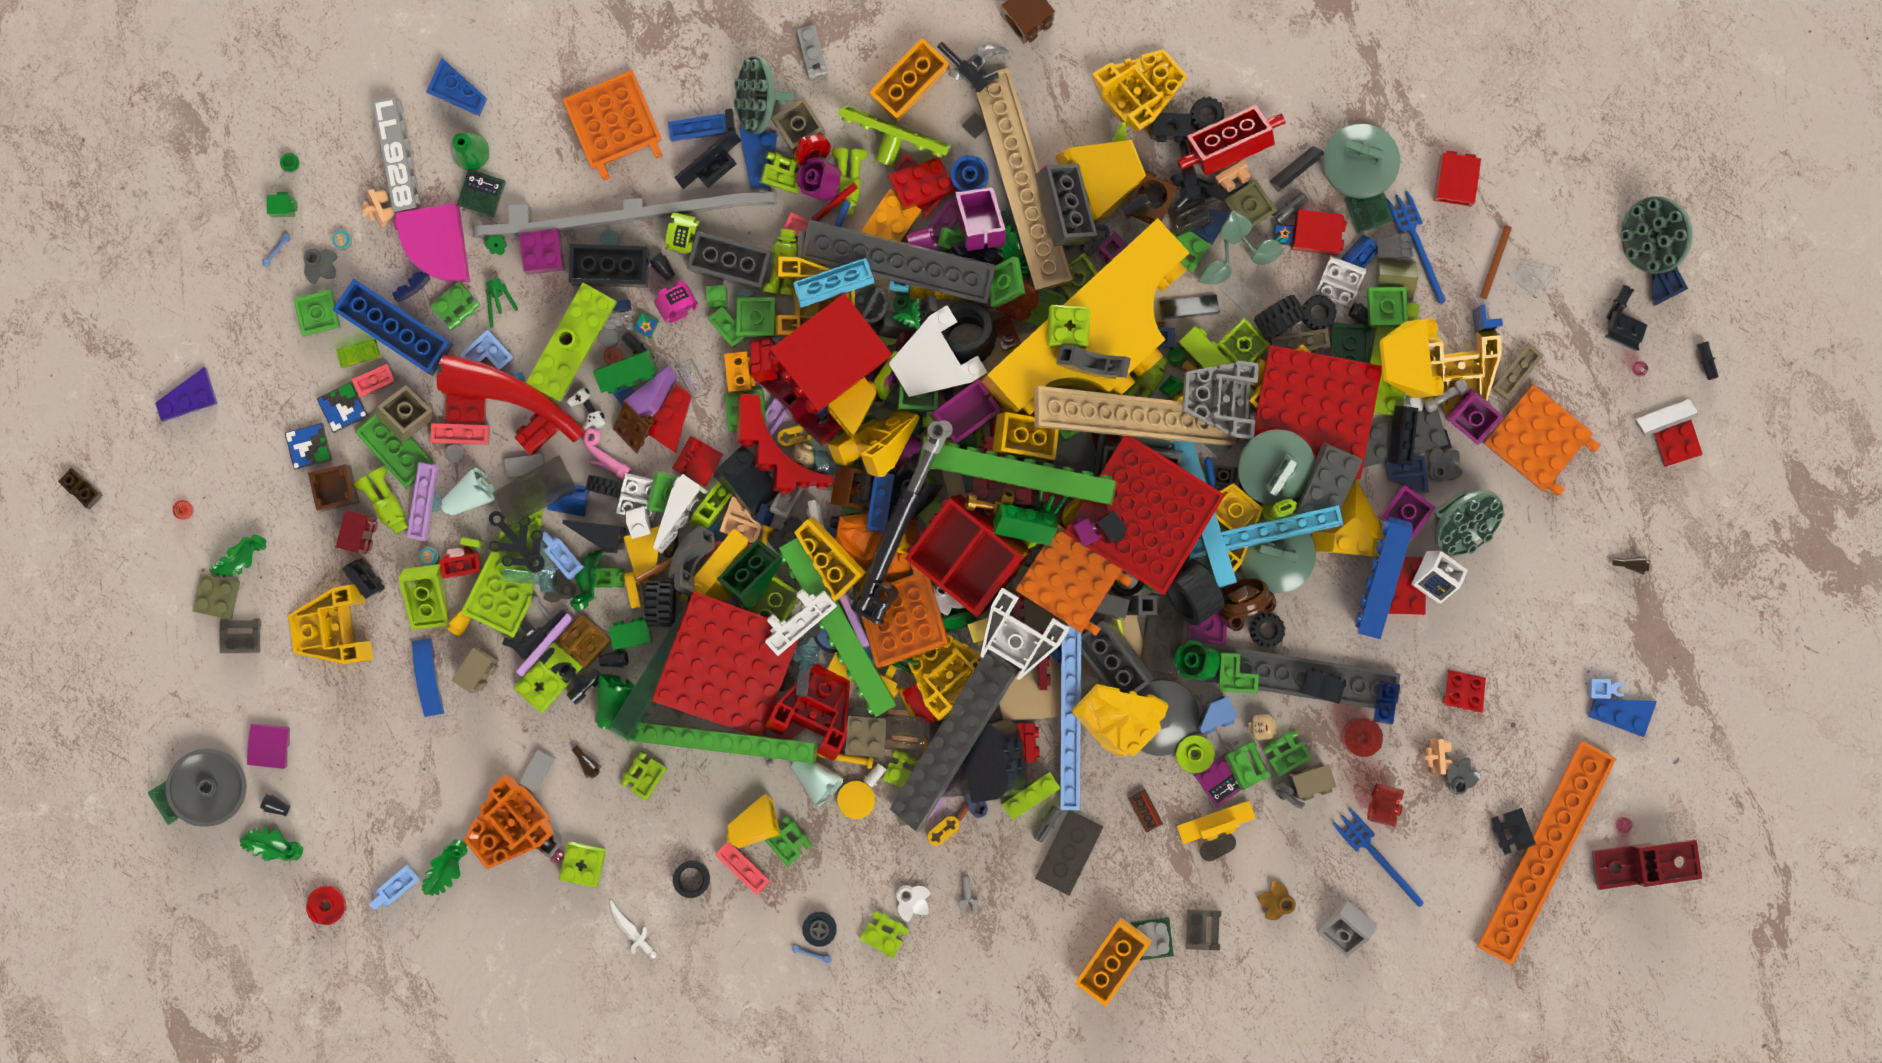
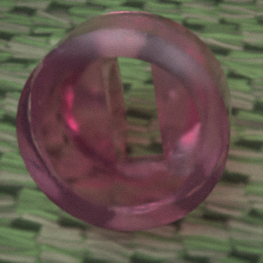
M1636 361L1632 365V372L1636 376H1644L1648 372V365L1643 361ZM1638 365L1644 368L1643 372L1635 368V366Z
M1621 817L1616 821L1618 831L1622 833L1631 831L1633 823L1629 818ZM1625 820H1626V824H1627V827H1628L1627 830H1626L1625 824H1624V822H1623V821H1625Z
M558 848L549 861L561 863L564 851Z

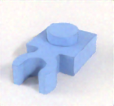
M1590 679L1589 698L1611 699V693L1614 696L1622 697L1624 693H1618L1617 687L1624 686V683L1615 682L1611 685V679Z

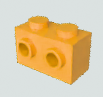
M748 352L724 354L728 392L752 391V387L755 386V380L750 372L751 363Z

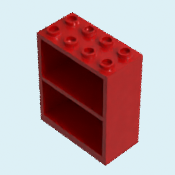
M843 293L769 350L768 361L774 368L776 366L779 368L781 378L793 386L791 390L798 399L801 397L805 402V409L810 414L813 412L816 416L839 396L884 364L892 354L847 295Z
M957 494L946 498L940 505L942 509L938 514L935 513L930 518L929 522L931 524L918 535L920 539L916 543H912L906 552L909 554L905 559L972 614L979 617L990 608L1001 588L1006 587L1032 551L1016 538L994 534L992 518L977 507H975L974 511L966 510V498L962 494Z

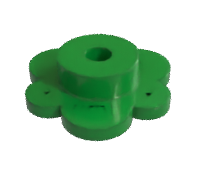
M489 236V240L485 242V247L490 249L491 254L503 255L505 252L504 248L507 247L503 236Z

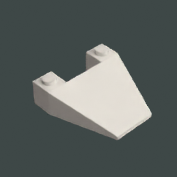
M948 306L930 315L889 363L908 397L969 384L987 373L978 356L960 365L941 332L957 323Z

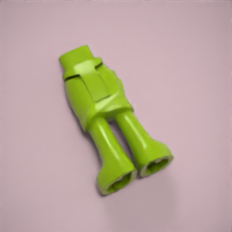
M835 148L832 149V156L837 159L838 169L841 170L837 195L853 182L858 186V189L844 200L851 203L847 215H854V207H857L860 195L861 161L867 158L868 151L851 149L850 178H848L847 161L849 149ZM843 201L839 205H837L839 206V211L841 209Z
M780 230V237H777V241L773 244L772 248L773 261L770 281L762 286L761 292L779 295L780 278H775L776 258L797 257L796 231ZM784 278L780 290L781 295L795 296L793 279Z
M1162 357L1148 371H1145L1139 377L1136 376L1134 379L1135 383L1123 395L1135 396L1138 390L1143 388L1139 397L1149 398L1161 383L1166 371L1165 367L1169 361Z
M383 466L360 478L353 485L357 490H362L368 496L377 512L378 519L382 524L387 525L388 529L391 528L396 535L407 529L408 526L404 521L406 518L404 517L402 506L394 492L392 493L386 484L384 477L388 471ZM371 480L375 483L384 499L381 500L372 486Z
M1284 499L1276 502L1274 505L1262 503L1261 507L1263 510L1261 515L1268 520L1287 517L1294 512L1297 503L1292 499Z

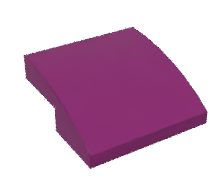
M251 724L248 738L247 765L285 769L287 767V751L290 746V728Z

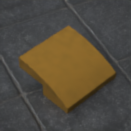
M582 613L556 642L587 669L609 646L611 639Z

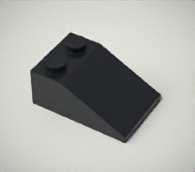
M741 446L715 470L713 477L754 517L759 512L761 504H767L778 494V491H773V480L766 471L760 470L759 467H754L755 456L746 447Z
M905 460L895 475L888 519H890L903 488L909 485L919 462ZM928 472L921 487L920 493L922 496L919 502H917L918 505L911 520L934 500L943 486L930 472Z
M571 520L562 521V524L600 548H604L603 552L618 554V550L623 551L625 527Z

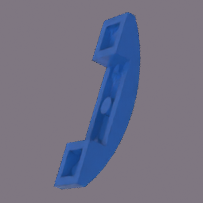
M432 638L412 641L415 677L424 716L445 714L435 670Z

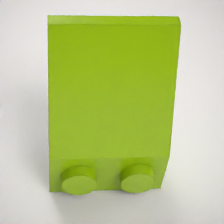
M440 564L403 569L399 576V583L411 630L449 626L445 580L442 579Z

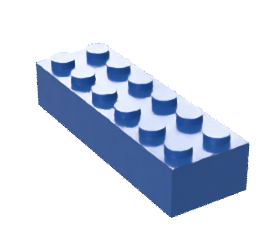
M356 279L351 281L333 308L334 312L432 376L439 368L441 358L447 355L454 345Z
M1390 516L1388 521L1384 520L1381 529L1383 538L1378 539L1376 553L1378 555L1377 558L1373 557L1370 567L1372 576L1368 575L1365 584L1367 593L1362 594L1360 609L1362 610L1357 612L1354 622L1358 634L1381 640L1413 531L1412 522Z

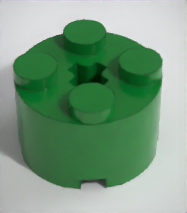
M1189 640L1177 649L1174 660L1175 666L1178 667L1179 674L1184 678L1199 681L1213 679L1219 668L1220 652L1209 643Z

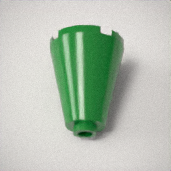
M458 133L452 140L451 155L454 162L462 169L477 170L484 166L489 159V146L486 140L477 133Z
M602 674L599 676L595 710V723H597L599 728L608 729L616 723L636 689V685L630 680L626 679V682L620 680V676L613 674Z

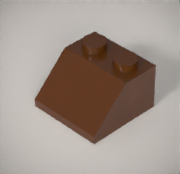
M837 466L830 504L869 511L874 476L864 470Z

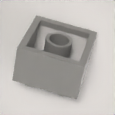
M1347 900L1332 913L1318 930V933L1348 957L1370 940L1377 925Z

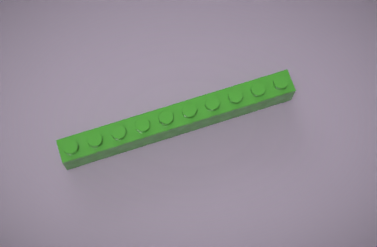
M923 441L920 458H921V456H922V454H923V452H924L923 446H924L925 441ZM948 443V446L943 445L930 467L1110 506L1113 504L1117 482L1113 481L1111 476L1101 475V478L1094 477V473L1082 471V474L1075 473V469L1063 467L1060 470L1050 463H1044L1043 466L1036 465L1034 460L1024 459V462L1017 461V457L1005 455V458L998 457V453L986 451V454L979 453V449L967 447V450L960 449V445Z
M798 538L779 548L781 552L778 554L783 559V563L787 562L791 568L788 570L793 580L797 579L800 584L798 587L799 591L804 589L809 596L814 594L817 597L825 590L830 597L832 596ZM836 601L837 607L822 618L818 624L822 631L826 629L829 635L827 640L831 647L835 646L839 653L836 655L840 663L846 664L848 677L851 681L855 680L858 685L856 691L859 696L866 699L867 704L865 706L870 715L874 713L875 717L897 704L866 649L861 645L839 602Z
M632 720L624 721L622 738L625 741L807 763L816 762L818 743Z

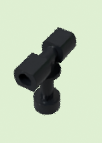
M570 663L563 664L558 672L564 680L571 679L574 682V688L566 695L575 705L586 697L585 692L591 686L594 688L598 686L599 676L602 675L594 668L586 676H578L576 669Z

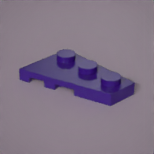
M203 367L155 403L161 421L164 422L218 404L206 367Z

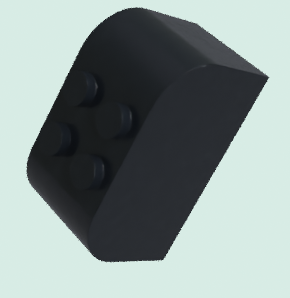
M1008 719L988 721L964 760L971 803L1016 795L1027 784V763L1024 759V745L1019 729Z

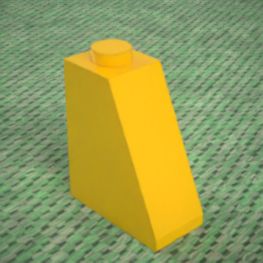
M865 377L828 405V412L851 439L855 438L876 398V386L872 381H867Z
M660 526L651 528V534L632 539L631 535L624 536L635 577L659 564L661 553L655 550L653 546Z
M767 794L762 795L727 825L728 842L739 849L780 835L774 800Z

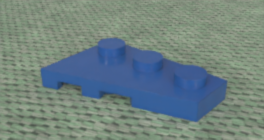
M441 58L426 92L480 116L487 98Z
M740 128L750 188L770 191L769 185L759 182L764 164L772 165V160L766 159L765 156L767 151L772 153L776 151L778 134L769 132L750 134L745 129Z
M1594 699L1588 717L1645 737L1657 701Z

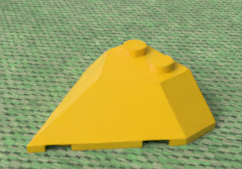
M1356 479L1352 483L1340 509L1343 525L1333 527L1331 530L1324 529L1312 533L1316 552L1377 558L1376 546L1378 539L1383 538L1382 526Z

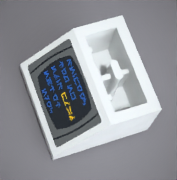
M1427 551L1411 585L1438 604H1441L1461 587L1468 570L1442 551Z

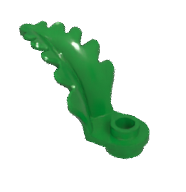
M1008 225L1005 228V245L995 248L1002 250L1003 261L1013 256L1019 258L1022 277H1031L1020 239H1018L1017 230L1011 232L1012 226Z
M906 294L896 296L893 300V307L898 314L893 316L892 319H898V322L903 321L904 325L909 324V327L919 329L921 318H918L920 316V311H918L920 306L917 305L920 299L913 303ZM901 301H905L903 305H899Z
M255 534L252 537H243L238 544L228 548L226 552L228 556L221 557L219 559L221 562L215 563L214 566L209 568V571L222 577H226V574L229 577H233V571L240 575L242 567H251L253 552L266 549L267 540Z
M604 549L595 550L594 553L589 552L588 557L584 556L582 558L584 568L575 575V580L581 590V594L575 595L570 601L571 607L576 611L587 608L589 606L588 602L595 598L596 578L594 575L597 572L596 565L599 563V558L605 553L603 552Z
M266 827L262 828L261 833H259L257 828H254L253 832L249 830L240 839L242 849H246V852L254 850L253 856L262 854L264 861L273 859L297 861L302 856L304 850L299 842L286 841L278 829H273L269 834Z
M453 840L452 843L443 849L441 855L430 861V866L433 869L425 873L430 878L424 879L423 883L426 884L421 886V890L424 891L425 895H439V891L445 893L444 885L451 888L453 886L451 878L458 879L460 877L459 860L468 851L465 842Z

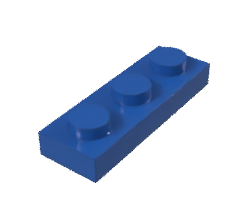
M724 113L668 122L671 142L728 133Z
M887 473L883 477L874 476L866 529L884 532L888 522L895 474Z

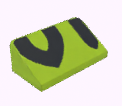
M555 642L539 658L547 668L566 684H569L572 680H564L559 675V668L563 664L570 663L576 669V674L583 668L582 665Z

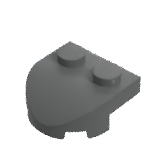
M872 284L855 289V307L867 323L873 324L882 319L888 309V299L885 292L880 287Z

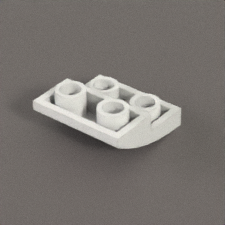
M1330 256L1315 294L1325 295L1328 299L1331 298L1334 302L1351 308L1359 286L1366 274V269Z
M625 473L616 513L626 515V511L644 506L646 509L653 479ZM646 509L649 520L653 522L656 511Z

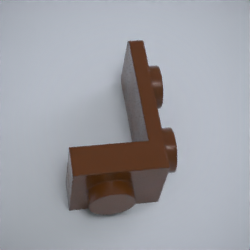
M1010 315L993 320L995 335L1003 351L1016 348L1021 344Z

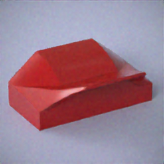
M468 546L449 549L444 558L439 560L442 579L481 572L478 553L473 552Z

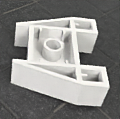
M1002 587L991 606L980 657L983 658L988 649L1022 669L1017 677L1020 680L1060 646L1070 627L1052 618L1043 634L1039 633L1009 615L1019 597Z

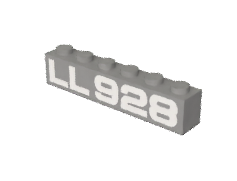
M395 96L373 100V110L393 212L420 209L419 205H422L420 195L416 193L418 181L412 172L414 161L409 156L408 151L411 150L409 139L405 136L407 125L405 120H402L401 115L404 112L402 102Z

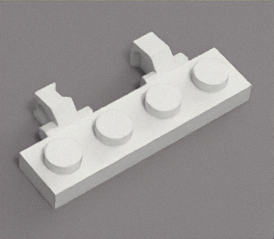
M804 589L800 590L797 593V597L803 603L801 605L802 609L787 622L785 620L780 622L774 614L768 618L767 622L773 628L770 630L772 635L765 642L777 656L837 607V604L825 590L817 597L814 594L809 596Z

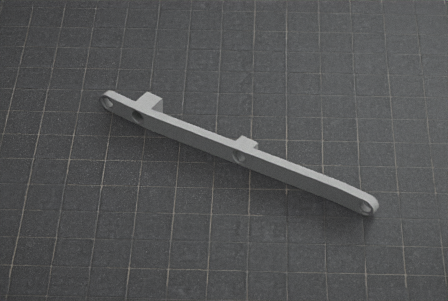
M739 193L645 206L642 198L623 199V210L531 222V207L528 204L508 205L509 224L473 226V237L489 238L491 235L514 237L520 236L519 233L553 229H558L561 232L669 217L673 212L690 214L741 206L777 204V193Z

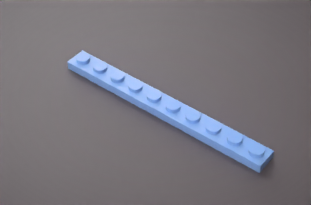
M1070 627L1062 641L1060 810H1080L1081 722L1072 713V709L1081 701V633Z

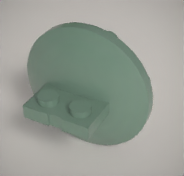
M750 56L744 59L738 79L734 81V88L736 90L734 108L737 109L742 129H745L750 134H760L769 124L774 103L787 104L788 100L795 101V93L775 92L770 66L763 57Z
M1354 124L1339 130L1329 140L1323 155V169L1330 184L1340 193L1353 198H1371L1386 191L1395 181L1400 169V153L1393 138L1384 130L1369 124Z
M1652 196L1638 201L1630 208L1623 220L1620 237L1626 257L1636 268L1647 273L1658 274L1671 271L1684 261L1691 248L1693 231L1687 212L1678 202L1664 196ZM1624 241H1628L1629 248L1627 250L1625 249Z
M1279 429L1266 431L1250 440L1242 450L1237 467L1239 481L1246 493L1258 502L1274 505L1276 502L1284 499L1295 500L1302 494L1315 468V458L1307 442L1299 435L1291 431Z
M1464 489L1453 497L1452 500L1433 511L1440 520L1435 531V542L1442 552L1448 555L1457 556L1474 553L1478 547L1493 539V534L1505 515L1502 500L1491 491L1482 490L1469 494ZM1482 539L1483 541L1478 546L1474 543L1475 541Z
M1264 518L1258 521V523H1263L1272 520ZM1309 533L1249 546L1240 568L1246 579L1254 578L1265 582L1268 585V590L1272 593L1291 591L1302 585L1314 568L1316 550L1313 539Z

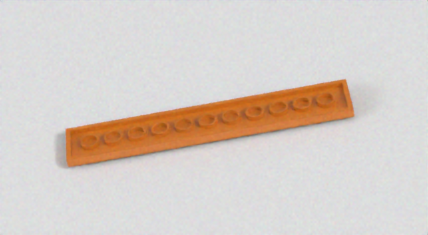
M1583 741L1579 742L1533 833L1536 845L1525 849L1476 947L1513 966L1616 761L1615 757Z

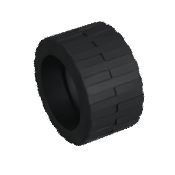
M960 301L951 304L949 309L957 323L942 331L943 337L960 365L976 356L983 362L991 355L996 342L994 324L990 313L985 307L976 302ZM965 323L976 324L984 330L976 341L969 344H957L948 338L955 327Z
M1193 560L1182 565L1166 591V596L1176 612L1186 622L1194 626L1200 625L1224 607V597L1219 585L1204 566Z

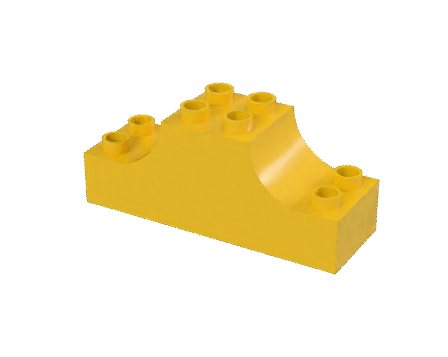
M1157 218L1063 305L1090 308L1089 345L1082 349L1103 355L1131 358L1127 378L1116 377V379L1097 377L1076 372L1056 364L1060 347L1047 345V319L981 381L989 392L986 396L993 397L1002 409L1001 413L1009 412L1029 416L1034 412V387L1037 386L1072 390L1078 387L1080 391L1122 395L1135 383L1129 375L1131 371L1139 377L1163 357L1162 353L1157 349L1165 341V338L1161 335L1155 322L1153 311L1154 296L1157 288L1163 292L1187 270L1180 262L1189 254L1187 249ZM1069 322L1064 325V327L1068 328V331L1073 328Z

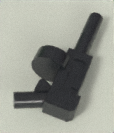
M943 42L937 45V48L956 65L954 70L971 85L970 88L974 92H981L988 82L999 78L997 71L988 74L983 69L979 73L975 70L982 62V58L977 53L966 61L961 60Z
M1180 143L1181 156L1189 155L1187 143ZM1193 165L1182 170V173L1175 174L1170 178L1174 185L1177 186V189L1185 187V190H1180L1181 198L1174 203L1178 209L1188 201L1192 202L1202 199V189L1199 186L1196 169Z
M562 609L543 627L539 626L537 629L525 620L520 627L528 637L523 641L521 636L514 640L505 637L502 645L513 648L522 659H526L531 654V651L548 636L547 632L557 625L567 613Z

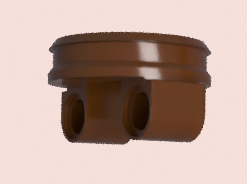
M1254 578L1238 580L1237 583L1228 585L1222 590L1224 607L1218 615L1223 625L1233 631H1240L1245 625L1244 617L1256 614L1261 610L1265 613L1272 612L1276 607V599L1274 593L1268 590V585L1265 582ZM1249 595V597H1247V598H1245L1244 600H1242V601L1239 602L1240 599H1242V598H1244L1245 596Z

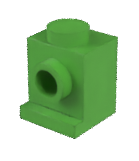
M725 285L706 286L709 309L728 308L727 287Z

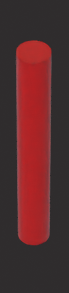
M853 182L813 215L811 219L817 222L856 191L858 186Z

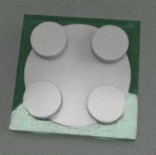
M1169 917L1130 921L1132 926L1153 940L1140 960L1174 956Z

